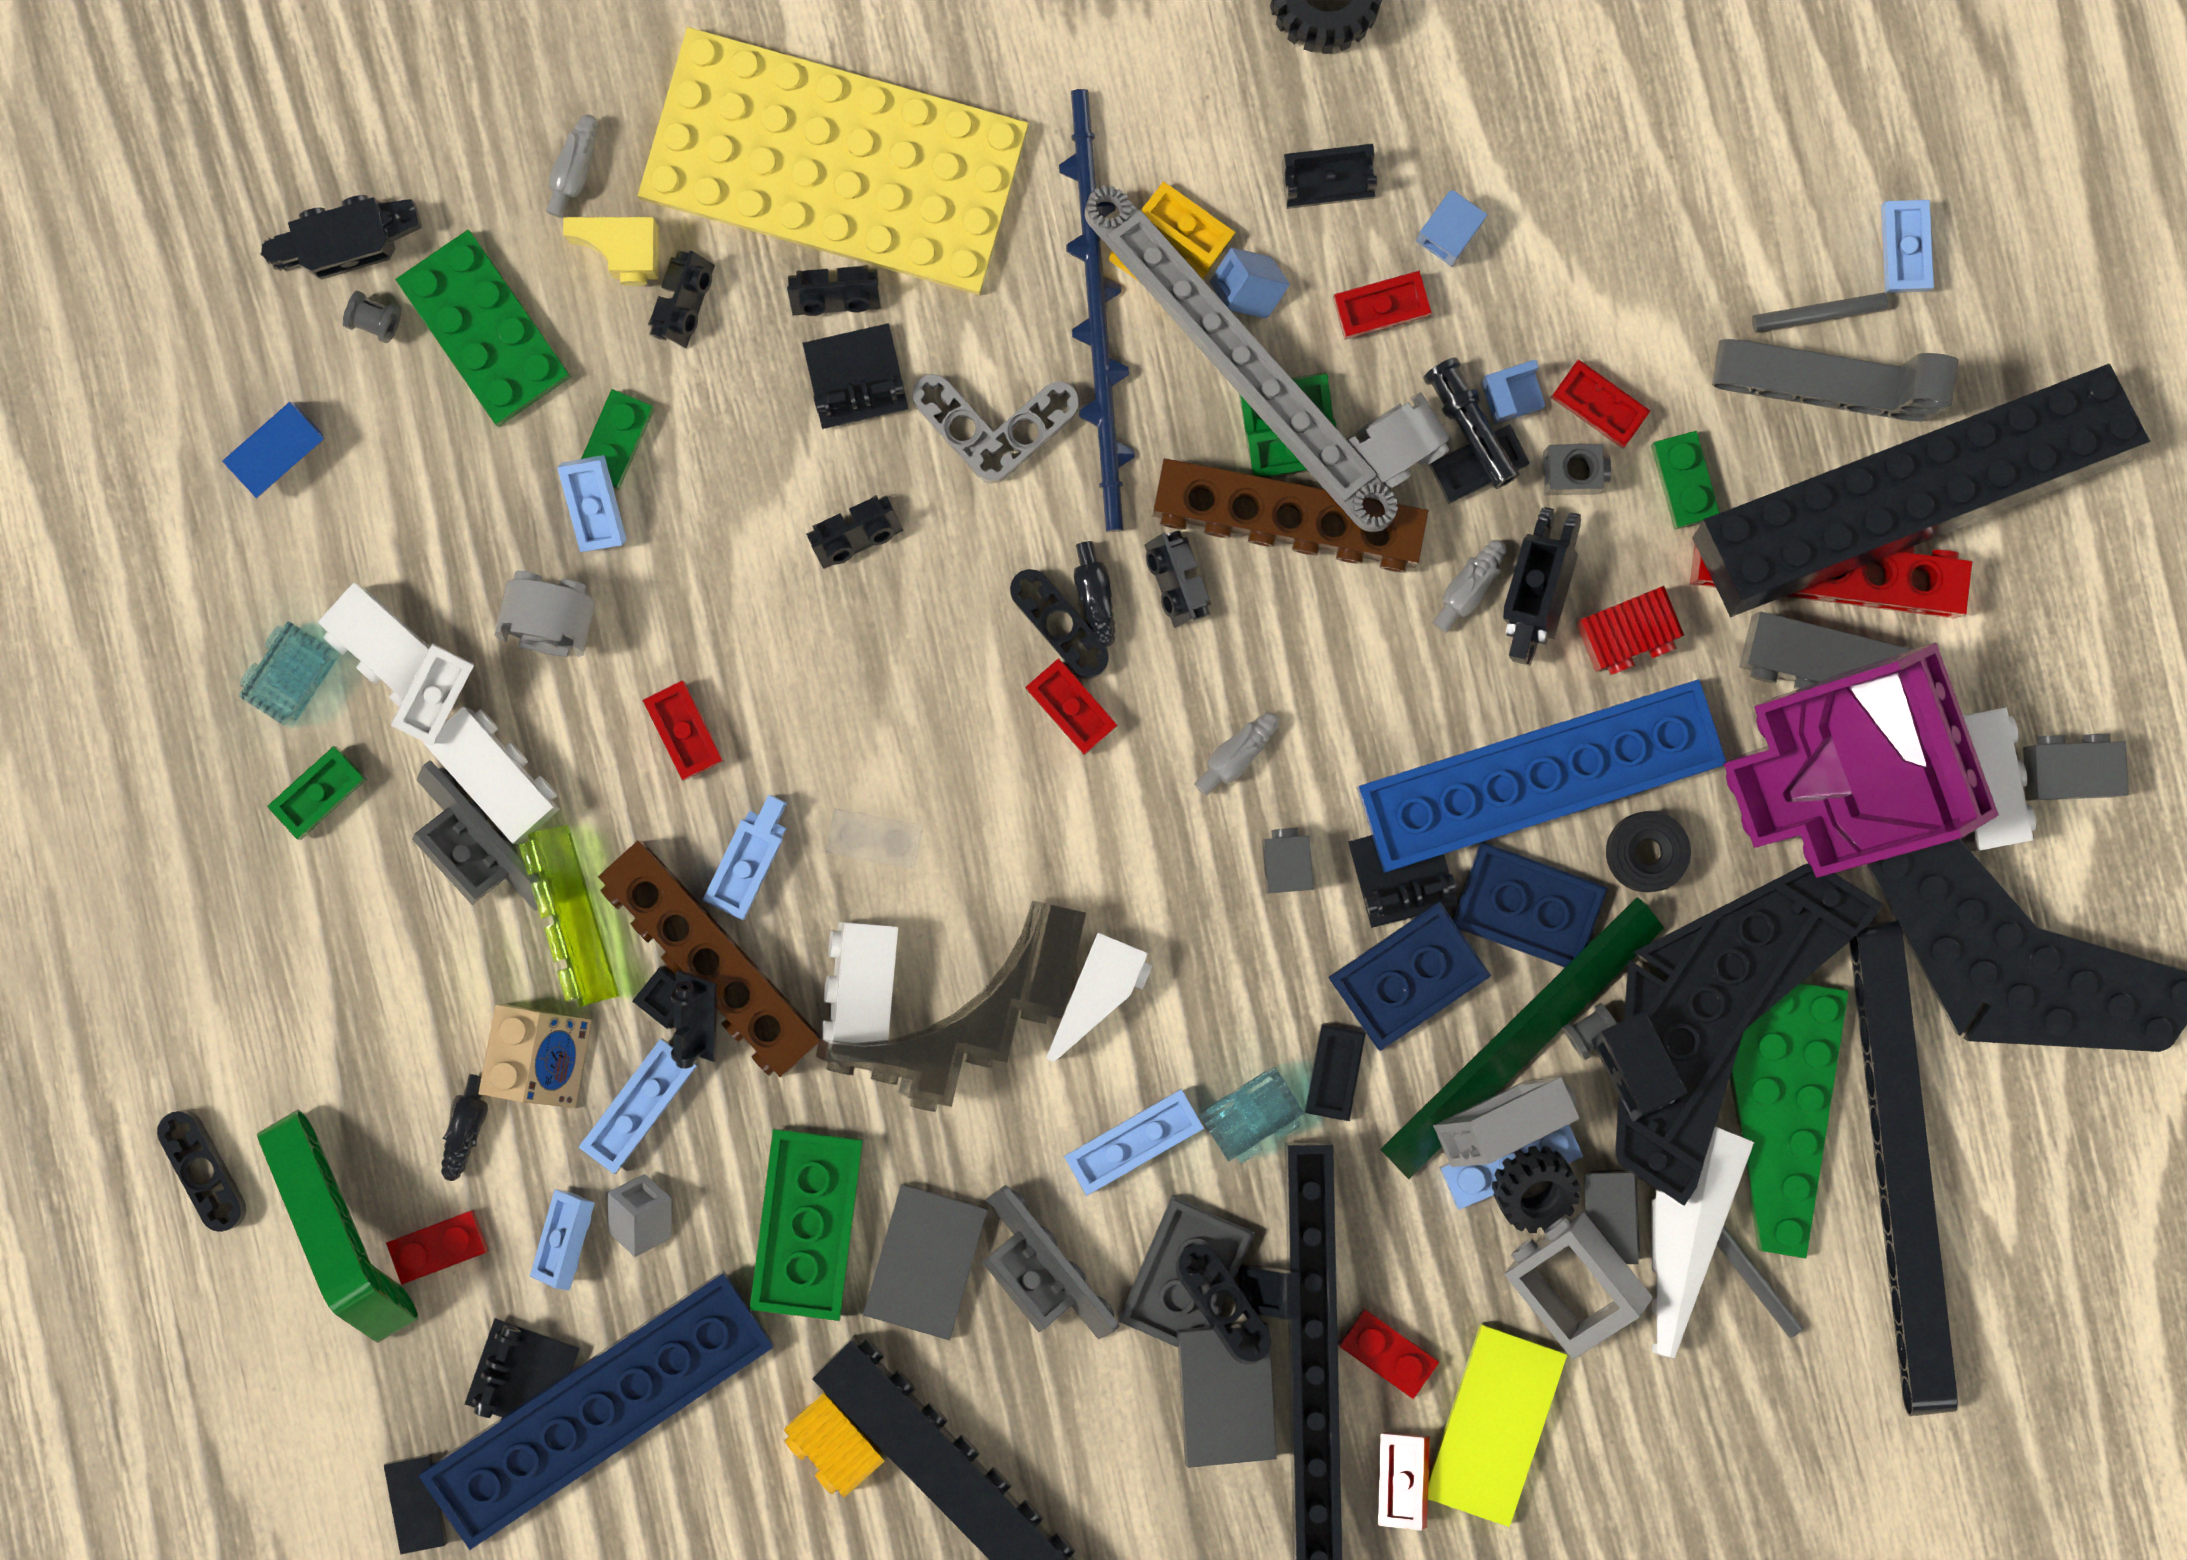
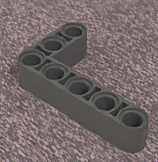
M1722 339L1719 340L1712 386L1731 392L1905 421L1922 422L1930 420L1952 405L1959 359L1945 354L1920 353L1899 367L1744 340Z

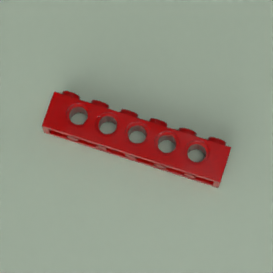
M1694 545L1690 585L1716 588L1696 545ZM1913 546L1872 562L1883 569L1884 581L1881 586L1874 585L1868 580L1866 576L1867 564L1839 575L1837 580L1828 579L1784 597L1956 619L1967 614L1973 561L1959 559V552L1951 550H1932L1931 556L1915 554V547ZM1914 569H1920L1926 573L1929 584L1925 591L1917 590L1913 586L1911 573Z

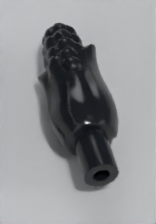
M1093 541L1081 542L1076 544L1080 566L1074 569V582L1079 594V600L1083 603L1090 628L1093 629L1092 631L1098 637L1099 643L1109 647L1115 642L1114 634L1116 631L1113 619L1114 613L1112 611L1113 605L1111 603L1112 593L1109 574L1105 565L1102 562H1097Z
M469 1074L464 1095L456 1096L451 1105L449 1125L442 1138L446 1142L443 1152L444 1159L441 1161V1174L448 1181L460 1178L471 1154L472 1147H476L480 1129L487 1116L488 1105L485 1101L481 1100L482 1095L478 1094L481 1076Z

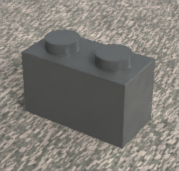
M2110 734L2082 735V743L2066 744L2065 735L2037 737L2038 745L2023 747L2024 766L2027 773V785L2025 786L2026 801L2112 798L2129 795L2126 741L2111 742Z

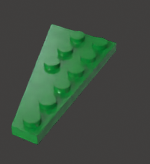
M1800 983L1744 1030L1730 1075L1741 1137L1754 1142L1746 1168L1751 1192L1749 1197L1757 1245L1760 1251L1807 1259L1849 991Z

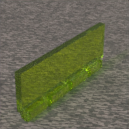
M565 825L528 833L529 841L520 844L519 848L527 875L540 874L541 881L530 885L540 918L544 919L552 916L554 924L544 927L553 961L565 960L567 968L557 971L565 1001L577 999L579 1007L620 996L569 826Z

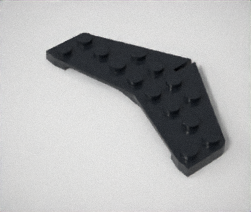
M1960 839L1867 864L1871 875L1895 920L1900 924L1907 943L1957 1035L1961 1036L1982 1003L1986 1002L1963 1038L1966 1041L2161 1052L2170 1048L2186 1027V969L2169 964L2165 965L2038 928Z
M1808 863L1634 951L1633 955L1666 975L1668 979L1666 982H1663L1628 959L1624 1020L1641 1012H1646L1687 1094L1634 1122L1629 1116L1620 1096H1618L1615 1157L1618 1163L1624 1169L1684 1207L1697 1188L1744 1030L1869 926L1883 904L1835 873L1816 878L1812 866Z

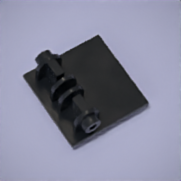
M889 323L802 343L814 392V402L819 414L822 430L909 410Z
M1372 835L1348 841L1371 928L1418 916L1439 901H1441L1445 908L1458 905L1455 895L1457 891L1453 875L1449 873L1444 854L1384 873Z
M494 1318L465 1405L474 1407V1413L481 1417L491 1418L492 1414L504 1417L573 1370L580 1347Z

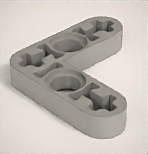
M935 374L926 375L917 381L913 389V400L918 411L976 476L988 483H998L1006 479L1075 417L1079 407L1078 394L1072 386L1060 381L1052 382L993 432L955 388L942 376ZM927 386H930L933 390L939 387L944 389L940 395L942 401L949 409L954 402L960 405V407L950 411L942 423L935 419L943 415L940 408L933 402L927 405L922 403L926 398L923 390ZM1055 393L1058 397L1067 394L1070 397L1067 400L1069 410L1065 413L1059 409L1055 410L1047 417L1048 422L1054 425L1046 429L1041 418L1031 412V410L1038 406L1041 414H1043L1051 405L1049 398L1051 394ZM958 417H967L975 424V433L967 441L956 440L950 434L951 423ZM1025 420L1033 422L1039 431L1037 439L1027 445L1018 443L1012 434L1015 425ZM1005 436L1010 447L1020 453V455L1013 459L1009 451L1000 460L1001 471L996 472L991 468L985 472L981 469L985 464L982 455L987 451L992 456L1000 452L1004 446L997 440Z

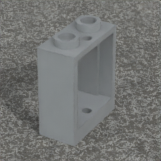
M1562 1077L1523 1081L1433 1126L1451 1167L1490 1164L1580 1118L1575 1109L1576 1098L1572 1089L1564 1083Z
M1584 1212L1570 1221L1565 1216L1558 1219L1545 1230L1544 1234L1546 1237L1536 1243L1531 1238L1521 1244L1511 1254L1514 1261L1504 1274L1573 1360L1640 1318L1653 1298ZM1567 1246L1571 1247L1614 1300L1581 1322H1579L1536 1269L1538 1265Z

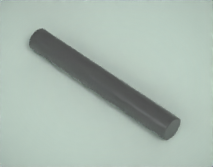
M1883 292L1762 313L1752 316V325L1754 332L1758 333L1878 312L1888 309V300L1886 293Z
M1723 1226L1717 1246L1789 1338L1794 1337L1802 1331L1803 1325L1727 1228Z

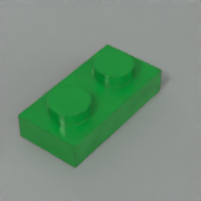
M611 389L581 459L604 455L612 486L620 490L655 409L649 404Z
M1697 430L1653 442L1651 448L1674 530L1701 523L1703 519L1719 514Z
M332 746L267 807L297 840H302L357 790L367 778L337 746Z

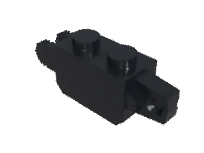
M367 195L352 196L343 200L341 207L327 211L325 208L318 207L301 212L299 214L300 219L288 222L290 232L274 236L273 239L269 238L267 241L264 240L265 243L261 244L260 255L266 259L268 264L271 263L275 270L286 271L287 268L294 269L302 266L310 274L322 280L390 260L396 249L393 241L421 229V219L416 204L412 199L379 203L375 197L368 198Z
M1541 508L1533 535L1527 534L1523 539L1503 612V619L1508 624L1506 635L1513 637L1509 658L1515 663L1531 666L1538 643L1546 645L1548 638L1555 639L1578 558L1575 545L1581 526V514L1568 513L1561 538L1556 540L1549 538L1555 520L1554 509Z

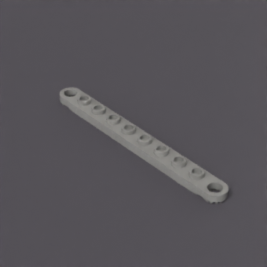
M1102 186L1100 189H1095L1090 194L1085 206V218L1089 226L1353 522L1361 529L1369 532H1378L1387 528L1396 516L1398 509L1394 493L1390 492L1389 488L1377 478L1375 471L1141 210L1138 211L1130 202L1128 196L1124 195L1122 190L1114 189L1115 187L1110 186V188ZM1101 202H1111L1117 206L1120 214L1115 219H1103V216H1099V212H1096L1097 208L1095 206ZM1367 498L1379 500L1385 508V515L1376 519L1374 516L1371 518L1369 514L1366 515V511L1362 510L1363 500Z

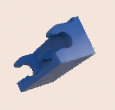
M288 402L222 462L252 495L258 498L325 438L295 402Z

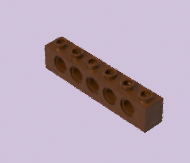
M1164 458L1153 517L1161 518L1160 525L1173 529L1186 530L1188 523L1205 527L1204 533L1214 537L1230 538L1231 532L1249 535L1248 542L1260 546L1274 547L1275 541L1293 544L1292 551L1317 556L1319 549L1336 552V560L1342 562L1362 564L1363 558L1381 561V569L1406 573L1407 567L1415 568L1419 563L1429 510L1397 504L1396 516L1390 525L1385 528L1389 536L1388 542L1383 546H1374L1367 541L1365 530L1358 527L1324 489ZM1196 490H1205L1212 495L1214 505L1207 511H1197L1190 506L1188 501L1189 495ZM1241 498L1250 499L1257 506V515L1250 520L1239 519L1233 512V503ZM1370 498L1363 500L1362 510L1366 511V515L1369 514L1371 518L1374 516L1375 519L1385 515V508L1379 500ZM1283 507L1295 508L1301 516V524L1293 529L1284 528L1277 520V512ZM1329 515L1339 517L1345 525L1344 534L1339 537L1327 536L1321 529V520Z
M637 840L598 876L605 884L600 889L604 897L618 910L623 905L635 917L630 923L631 926L647 943L653 938L665 950V953L660 956L661 959L675 974L680 970L717 983V1009L726 1018L721 1022L722 1026L738 1043L745 1039L756 1052L751 1057L768 1076L773 1072L779 1077L785 1076L820 1044L821 1035L644 841ZM646 882L653 883L659 892L658 901L650 908H644L637 900V891ZM676 915L684 917L689 924L688 935L678 942L671 939L667 933V924ZM707 948L714 950L718 954L720 961L718 969L710 975L702 973L697 966L699 953ZM734 982L744 983L750 992L749 1001L742 1008L732 1006L727 999V990ZM765 1015L775 1017L780 1024V1033L773 1041L762 1039L757 1032L758 1021Z

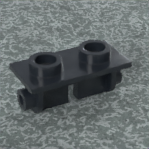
M678 250L675 258L670 257L661 288L674 292L672 299L658 296L648 322V326L651 327L650 336L664 341L669 339L687 349L690 337L697 328L698 314L705 293L710 289L714 264L694 251L687 253Z
M868 265L837 268L838 282H829L828 269L797 270L796 275L788 276L789 286H787L792 316H818L822 313L843 311L859 313L867 309L881 308L877 268L869 269Z
M875 495L849 508L855 521L849 525H846L841 513L812 525L814 530L806 533L823 569L831 565L845 563L854 554L873 545L884 544L892 539L894 535L904 531L887 495L879 499Z
M1178 530L1167 535L1162 533L1144 544L1147 551V566L1150 572L1156 576L1162 593V608L1165 614L1171 618L1173 627H1179L1191 619L1198 620L1210 615L1208 606L1212 604L1201 575L1186 580L1184 572L1198 567L1188 537L1183 538L1181 531Z
M678 970L676 972V989L671 993V1000L674 1003V1026H676L671 1058L676 1062L677 1067L687 1069L692 1067L694 1061L699 1057L712 1062L716 1061L717 983Z

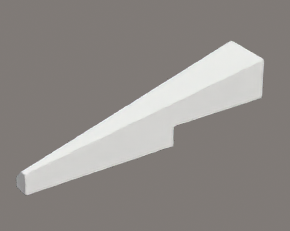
M1718 1127L1714 1128L1697 1188L1684 1207L1680 1206L1657 1190L1656 1199L1651 1200L1652 1271L1657 1273V1298L1652 1299V1313L1657 1315V1344L1652 1345V1353L1667 1358H1675L1754 1144L1750 1140Z

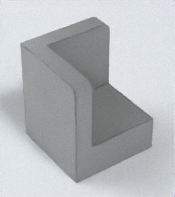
M646 1174L609 1191L608 1230L610 1235L634 1257L669 1240L672 1236V1198Z

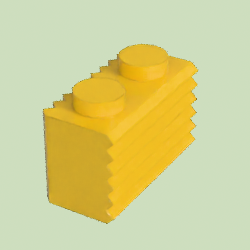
M824 1391L784 1428L785 1433L788 1435L784 1440L788 1448L800 1460L808 1457L816 1468L819 1469L815 1473V1477L830 1494H834L838 1490L844 1498L876 1470L887 1457Z

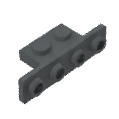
M431 760L426 762L421 767L417 781L444 811L418 830L412 840L471 905H474L506 879L535 911L543 906L550 894L543 875L534 867H527L517 856L515 845L504 834L500 833L498 835L487 823V816L480 806L472 800L468 802L457 790L455 779L446 769L442 767L437 768Z
M1007 1185L992 1193L986 1200L1013 1235L985 1258L982 1263L1038 1333L1046 1329L1069 1307L1075 1310L1098 1339L1118 1329L1120 1325L1114 1318V1311L1110 1304L1102 1297L1096 1296L1086 1284V1277L1081 1268L1074 1262L1068 1261L1057 1248L1058 1244L1055 1236L1046 1227L1040 1226L1029 1213V1206L1022 1195L1011 1190Z

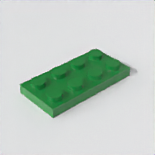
M469 229L395 279L497 427L571 378L566 368Z
M773 1129L749 1310L840 1321L864 1139Z

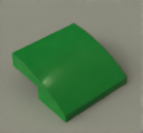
M1327 373L1292 377L1291 379L1337 429L1336 420L1333 418ZM1239 394L1252 475L1267 477L1307 470Z

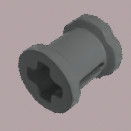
M356 290L350 297L344 311L343 326L350 330L359 328L377 335L379 341L389 343L398 328L401 307L396 304L386 306L367 299L363 292Z
M1602 1003L1594 1006L1595 1012L1574 1025L1567 1023L1562 1027L1571 1045L1584 1061L1590 1058V1052L1595 1049L1591 1040L1601 1031L1617 1024Z

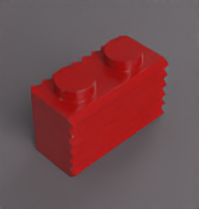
M1664 586L1576 622L1577 629L1583 639V644L1589 654L1594 670L1598 672L1607 668L1610 676L1635 666L1632 657L1649 651L1653 659L1677 649L1674 640L1685 636Z

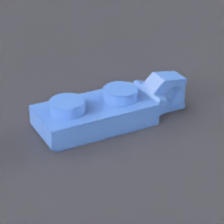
M768 795L759 815L749 811L745 820L741 819L702 901L741 920H745L784 840L782 837L786 828L779 825L778 822L787 805L785 801L773 795Z

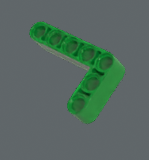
M297 1109L258 1132L257 1138L320 1292L332 1312L377 1343L418 1320L417 1309L406 1290L371 1264L316 1132L307 1117Z

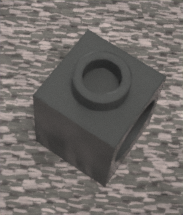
M1603 444L1548 445L1543 451L1544 495L1599 494L1604 489V483H1609L1611 480L1610 456H1603ZM1579 459L1587 465L1589 474L1586 480H1576L1569 475L1567 470L1569 460Z
M1298 828L1271 830L1272 838L1262 840L1266 894L1314 890L1309 835L1299 836Z

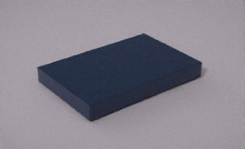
M1480 842L1452 919L1462 931L1565 968L1588 945L1608 887Z
M1439 901L1331 974L1328 978L1380 1052L1491 977V974L1441 901Z

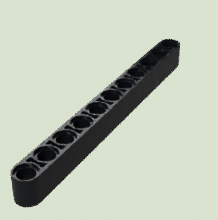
M1897 921L1870 923L1869 926L1849 942L1903 1402L1909 1417L1956 1412L1958 1396L1903 933Z

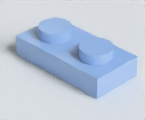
M1930 200L1885 201L1881 205L1885 293L1931 291L1934 288Z
M605 456L562 462L557 469L580 552L623 545L627 538Z
M554 1190L530 1277L556 1289L570 1290L574 1274L578 1268L579 1256L585 1235L591 1223L594 1202L569 1191Z

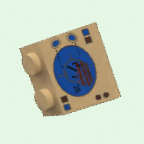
M495 1004L478 1094L523 1103L576 1108L593 1019L511 1004Z

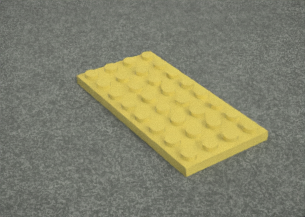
M687 27L637 196L642 201L980 295L1029 125L1028 122Z

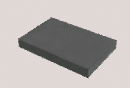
M901 1184L863 1316L950 1341L988 1208Z
M1171 1195L1119 1315L1118 1322L1177 1348L1178 1329L1211 1327L1177 1277L1176 1261L1180 1254L1189 1246L1196 1244L1205 1245L1216 1253L1234 1280L1254 1236V1231ZM1192 1255L1189 1256L1191 1264L1188 1266L1187 1271L1190 1275L1199 1273L1202 1276L1206 1285L1199 1288V1291L1204 1296L1213 1285L1222 1281L1216 1276L1210 1282L1204 1273V1268L1208 1265L1207 1261L1204 1258L1196 1260ZM1217 1292L1211 1298V1308L1218 1316L1228 1296L1226 1292Z
M1263 1322V1324L1269 1331V1324L1267 1322ZM1241 1324L1224 1326L1229 1334L1234 1328L1238 1329L1243 1337L1242 1342L1238 1345L1243 1352L1250 1349L1254 1354L1258 1353L1255 1345L1260 1339L1255 1333L1248 1336L1240 1326ZM1212 1327L1178 1329L1184 1456L1187 1468L1277 1459L1270 1350L1257 1363L1250 1365L1241 1364L1232 1358Z

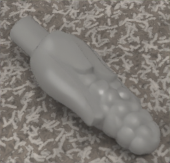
M587 114L580 117L579 122L575 124V128L568 134L566 143L552 167L549 189L553 193L546 212L553 216L563 218L570 198H577L585 186L589 164L594 153L592 146L595 143L594 137L596 136L598 126L596 118L592 115Z
M1492 540L1489 542V545L1483 548V551L1477 554L1476 558L1470 557L1463 570L1448 585L1442 599V603L1445 606L1432 622L1438 629L1447 633L1459 616L1466 617L1479 605L1490 584L1501 572L1498 566L1503 560V555L1506 553V547L1502 541Z
M1266 712L1255 721L1248 722L1237 734L1220 745L1207 762L1209 769L1194 783L1199 791L1207 796L1221 782L1228 784L1239 778L1253 759L1265 748L1264 743L1268 742L1269 737L1278 728V716L1274 713Z

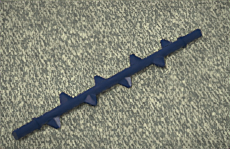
M1076 89L1071 91L1074 134L1071 135V139L1075 142V154L1059 164V173L1077 181L1079 190L1082 235L1066 244V252L1084 262L1089 318L1072 329V338L1091 346L1095 400L1081 408L1079 416L1098 428L1102 478L1099 488L1103 490L1106 532H1120L1124 529L1120 492L1123 482L1119 480V467L1133 459L1135 453L1133 449L1116 441L1112 386L1129 375V368L1110 358L1105 303L1121 293V285L1103 276L1100 237L1089 226L1085 218L1087 200L1096 189L1092 140L1095 139V134L1091 130L1088 90ZM1101 202L1095 206L1097 208L1096 212H1099V216L1102 215L1103 219L1116 211V206L1111 202Z

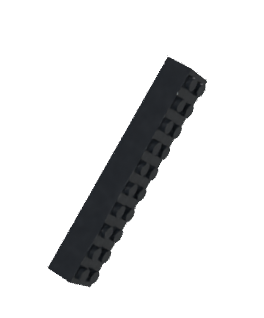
M2108 363L1703 519L1692 539L1731 618L2129 463L2151 441L2111 364Z

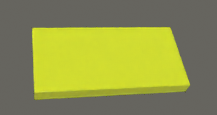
M1480 1323L1429 1473V1500L1510 1527L1567 1358L1566 1353Z

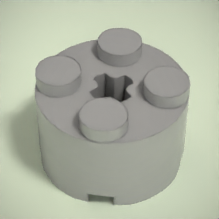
M1421 392L1410 397L1414 406H1411L1409 402L1403 406L1398 404L1358 430L1362 437L1361 440L1358 441L1356 436H1350L1346 439L1375 471L1377 478L1389 489L1409 478L1412 474L1408 468L1418 461L1421 465L1424 463L1428 465L1450 451L1445 443L1450 437Z
M515 571L514 579L506 582L495 636L504 642H507L508 634L520 638L518 647L534 652L568 657L569 649H574L577 657L583 656L595 607V600L585 593L587 586L576 581L564 579L560 580L559 585L541 582L542 577L538 574L528 571Z

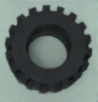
M1271 0L1270 8L1272 15L1277 16L1276 25L1280 32L1285 29L1289 32L1287 39L1295 45L1300 40L1305 43L1303 50L1313 52L1314 46L1322 47V54L1332 53L1335 46H1339L1340 50L1343 51L1350 48L1353 40L1360 42L1366 36L1367 29H1371L1376 21L1382 0H1352L1344 8L1328 12L1312 7L1306 0Z

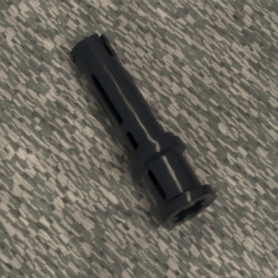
M1457 357L1447 359L1430 369L1423 376V380L1426 385L1433 386L1444 405L1442 408L1443 414L1449 419H1455L1473 452L1493 482L1494 488L1499 489L1514 481L1520 473L1515 469L1499 442L1497 435L1478 406L1480 395L1476 389H1470L1459 370L1461 366L1460 361ZM1448 381L1450 382L1451 386L1453 387V389H1454V391H1455V394L1453 393L1452 389L1450 388V386H1449V384H1448ZM1477 429L1483 437L1484 441L1486 442L1487 446L1489 447L1490 451L1492 452L1494 459L1491 457L1490 453L1488 452L1487 448L1485 447L1484 443L1479 437Z

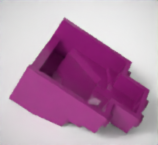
M1937 643L1835 675L1824 681L1773 697L1754 706L1757 714L1758 730L1766 739L1768 746L1744 753L1723 763L1727 772V785L1730 791L1735 794L1742 814L1741 822L1743 829L1750 836L1753 847L1757 848L1801 835L1804 857L1812 866L1816 878L1963 838L1999 816Z

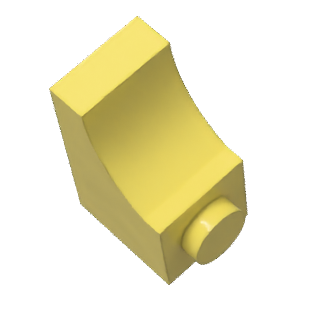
M563 217V235L571 245L591 248L604 256L608 261L609 273L614 279H620L621 285L645 286L647 285V279H659V226L653 217Z

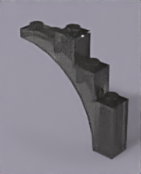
M1032 900L1022 933L1004 965L979 994L954 1014L923 1030L889 1040L853 1043L819 1039L816 1057L828 1062L827 1070L853 1076L855 1068L872 1071L870 1079L897 1085L898 1078L902 1077L898 1093L911 1098V1107L936 1112L938 1104L952 1107L964 1053L967 1054L965 1062L991 1068L993 1060L1007 1063L1019 1009L1021 1010L1020 1018L1046 1024L1048 1016L1062 1019L1086 912Z

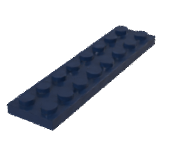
M723 1270L421 1471L419 1478L468 1549L471 1550L774 1348V1343L752 1310H749L750 1307Z

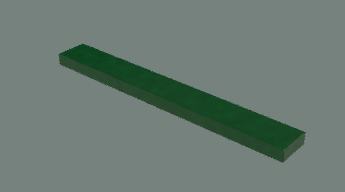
M1638 897L1634 899L1380 1149L1408 1179L1442 1147L1433 1125L1494 1096L1564 1025L1569 1023L1628 965V959L1632 961L1636 957L1633 955L1634 951L1649 944L1664 929L1648 905Z

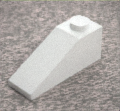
M1097 933L1046 1059L1055 1062L1131 996L1134 987L1143 990L1152 968L1151 964L1145 962L1148 953Z

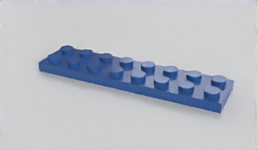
M1697 679L1358 786L1357 790L1385 873L1724 766L1723 763L1726 762L1700 680Z

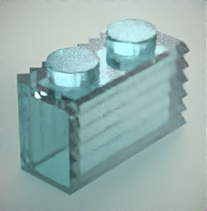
M288 621L284 627L279 625L272 631L265 643V648L269 651L265 654L264 659L259 665L256 663L252 664L243 675L240 685L244 689L240 692L239 697L282 725L293 728L341 653L301 626Z
M1272 1066L1201 1111L1198 1115L1227 1161L1229 1162L1236 1157L1239 1163H1243L1263 1150L1259 1142L1271 1134L1275 1133L1276 1137L1280 1139L1297 1129L1301 1125L1297 1118L1305 1112L1277 1068Z

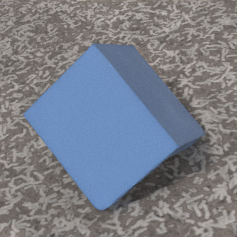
M1451 190L1424 225L1416 242L1452 267L1479 230L1488 214L1457 192Z
M1232 247L1209 281L1217 296L1230 311L1261 318H1268L1290 285L1273 258Z
M1537 359L1486 375L1482 380L1481 386L1494 425L1542 410L1545 407L1535 375L1539 369Z

